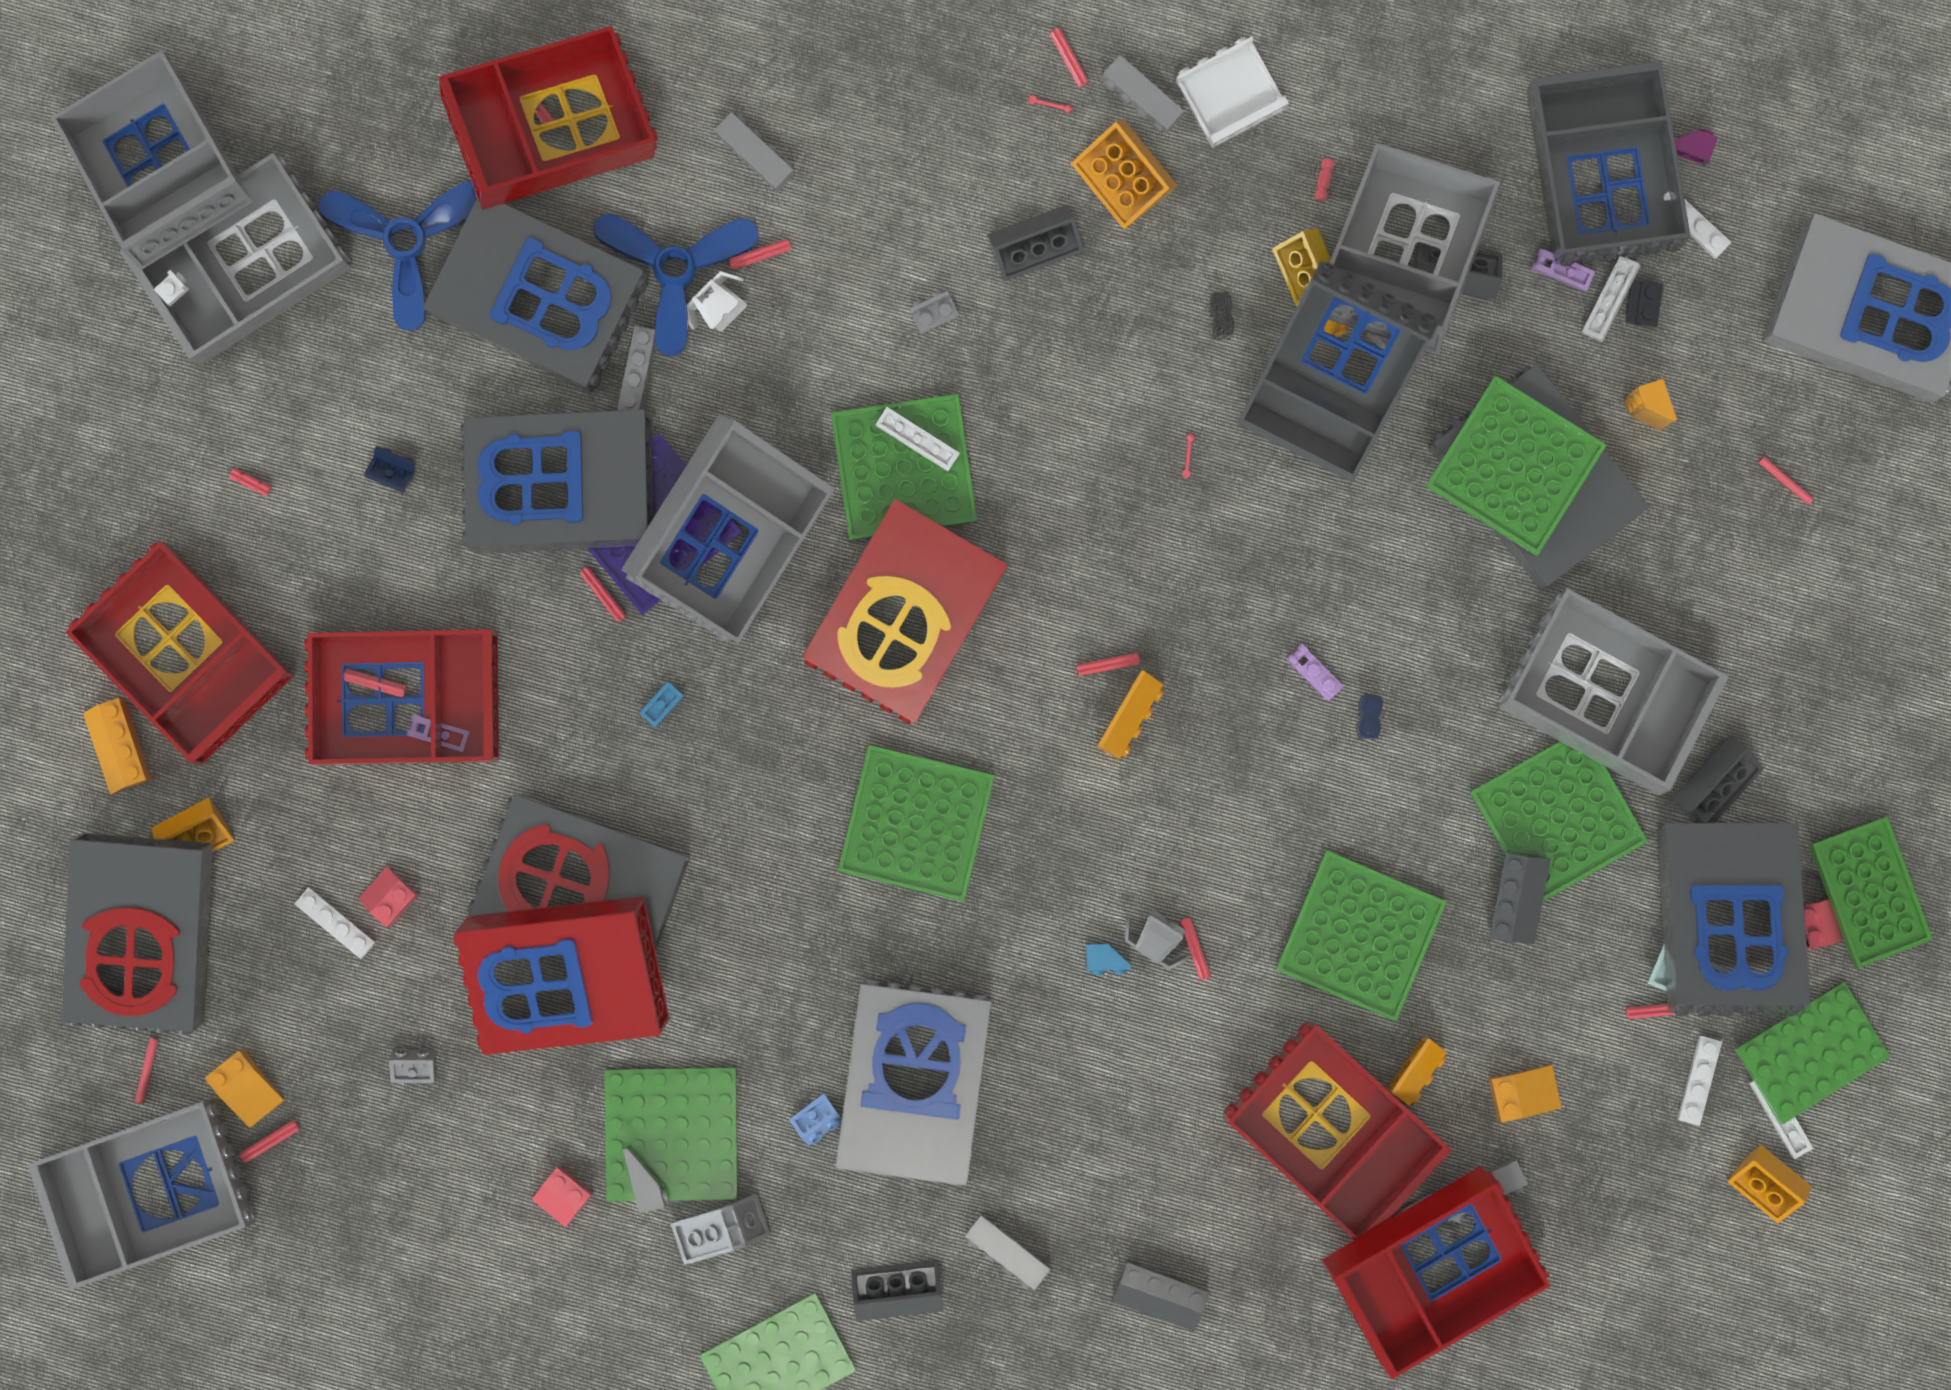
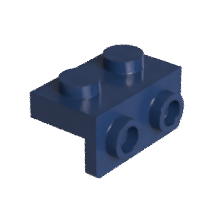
M376 446L374 456L364 472V477L404 493L415 474V462L408 457L394 454L389 449Z

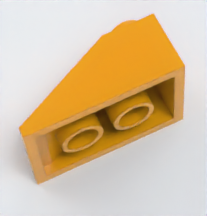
M245 1049L237 1051L204 1078L215 1093L249 1128L284 1101L283 1097Z
M1553 1065L1488 1078L1497 1121L1501 1123L1562 1108Z

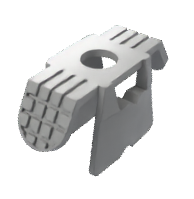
M1151 910L1139 940L1131 935V918H1127L1125 942L1133 946L1138 952L1168 970L1181 965L1189 959L1188 955H1183L1172 961L1166 958L1183 939L1185 929L1175 922H1168L1166 916L1156 910Z

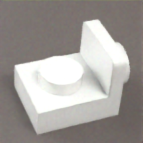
M169 270L167 272L169 276L155 287L154 290L167 305L172 306L189 288L185 285L187 280L180 272L175 274Z

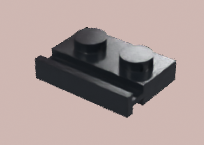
M1633 280L1629 291L1625 323H1635L1650 327L1658 326L1663 284Z

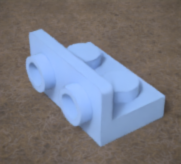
M823 1094L789 1119L801 1139L807 1145H811L820 1141L822 1136L828 1131L836 1129L840 1122H842V1116L836 1111L827 1096Z

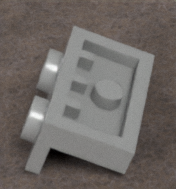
M939 290L931 295V299L926 301L921 299L912 304L913 307L910 308V314L921 335L960 317L948 290L945 292Z
M398 1048L392 1050L389 1059L391 1083H435L434 1059L436 1050H429L428 1048H420L418 1050Z

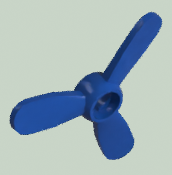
M466 181L437 198L415 220L401 217L390 222L367 204L343 192L330 191L320 198L319 211L323 218L339 227L383 241V246L387 253L395 259L392 285L394 320L403 330L414 331L424 324L426 318V311L423 309L425 304L424 286L416 258L424 251L426 238L452 228L468 218L477 195L472 182ZM400 229H412L416 236L417 244L410 250L398 251L393 244V234Z
M612 214L599 217L594 225V234L599 242L628 258L653 267L655 279L663 287L656 315L655 343L660 353L666 356L680 354L687 345L688 311L684 289L692 283L696 270L722 263L750 250L756 245L758 240L756 225L744 218L731 221L710 232L688 249L673 245L661 248L641 230ZM671 259H680L686 263V271L681 276L669 277L663 273L664 263Z

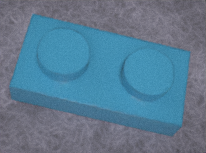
M667 682L639 714L656 728L682 700L684 695L671 683Z

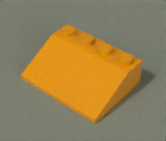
M1125 120L1116 121L1071 163L1123 229H1126L1178 186Z

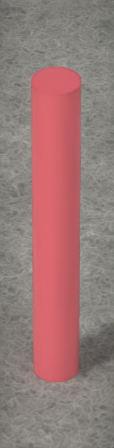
M1763 457L1758 462L1805 503L1809 504L1814 499L1766 457Z
M155 1038L149 1039L135 1098L136 1103H144L158 1044V1039Z

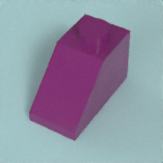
M1706 129L1696 130L1675 140L1677 156L1705 166L1710 161L1718 137Z

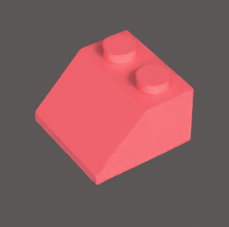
M387 866L358 899L385 927H391L418 898L419 894Z
M558 1166L532 1200L566 1227L592 1196L593 1192L562 1166Z

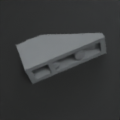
M630 1147L624 1148L623 1152L638 1213L641 1214L664 1208L666 1202L669 1201L666 1188L662 1189L661 1183Z

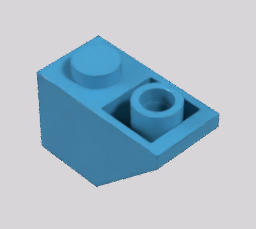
M1086 944L1087 971H1091V975H1104V970H1113V974H1126V970L1131 969V965L1109 944Z

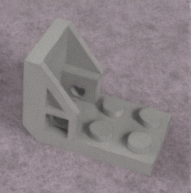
M757 1193L722 1205L711 1211L671 1223L684 1265L741 1249L771 1235Z

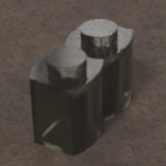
M1228 292L1213 293L1209 302V312L1213 318L1211 332L1215 340L1231 339L1234 332V319L1230 314L1232 299Z

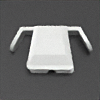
M720 271L687 304L690 328L693 330L698 326L695 310L698 308L709 328L714 329L716 327L718 331L722 332L747 307L745 301L722 283L728 277L742 282L744 278Z

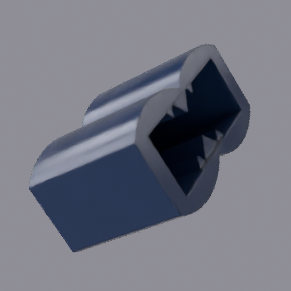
M1365 694L1360 698L1358 704L1360 718L1356 726L1358 739L1375 740L1378 738L1381 731L1379 716L1383 708L1381 696Z

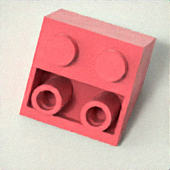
M1829 899L1804 904L1807 949L1841 942L1840 929Z

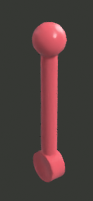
M1034 95L1029 97V103L1032 105L1038 103L1063 109L1066 113L1072 111V106L1069 104L1064 106L1037 99Z
M1188 434L1186 437L1188 445L1185 470L1182 472L1184 478H1189L1191 475L1189 465L1192 441L1195 439L1193 434Z

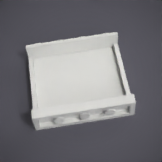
M1243 37L1234 43L1235 46L1229 49L1224 47L1215 53L1216 56L1210 59L1205 57L1197 62V66L1191 69L1186 67L1178 72L1176 83L1212 148L1287 109L1289 105L1286 97H1282L1253 44V37L1248 39Z

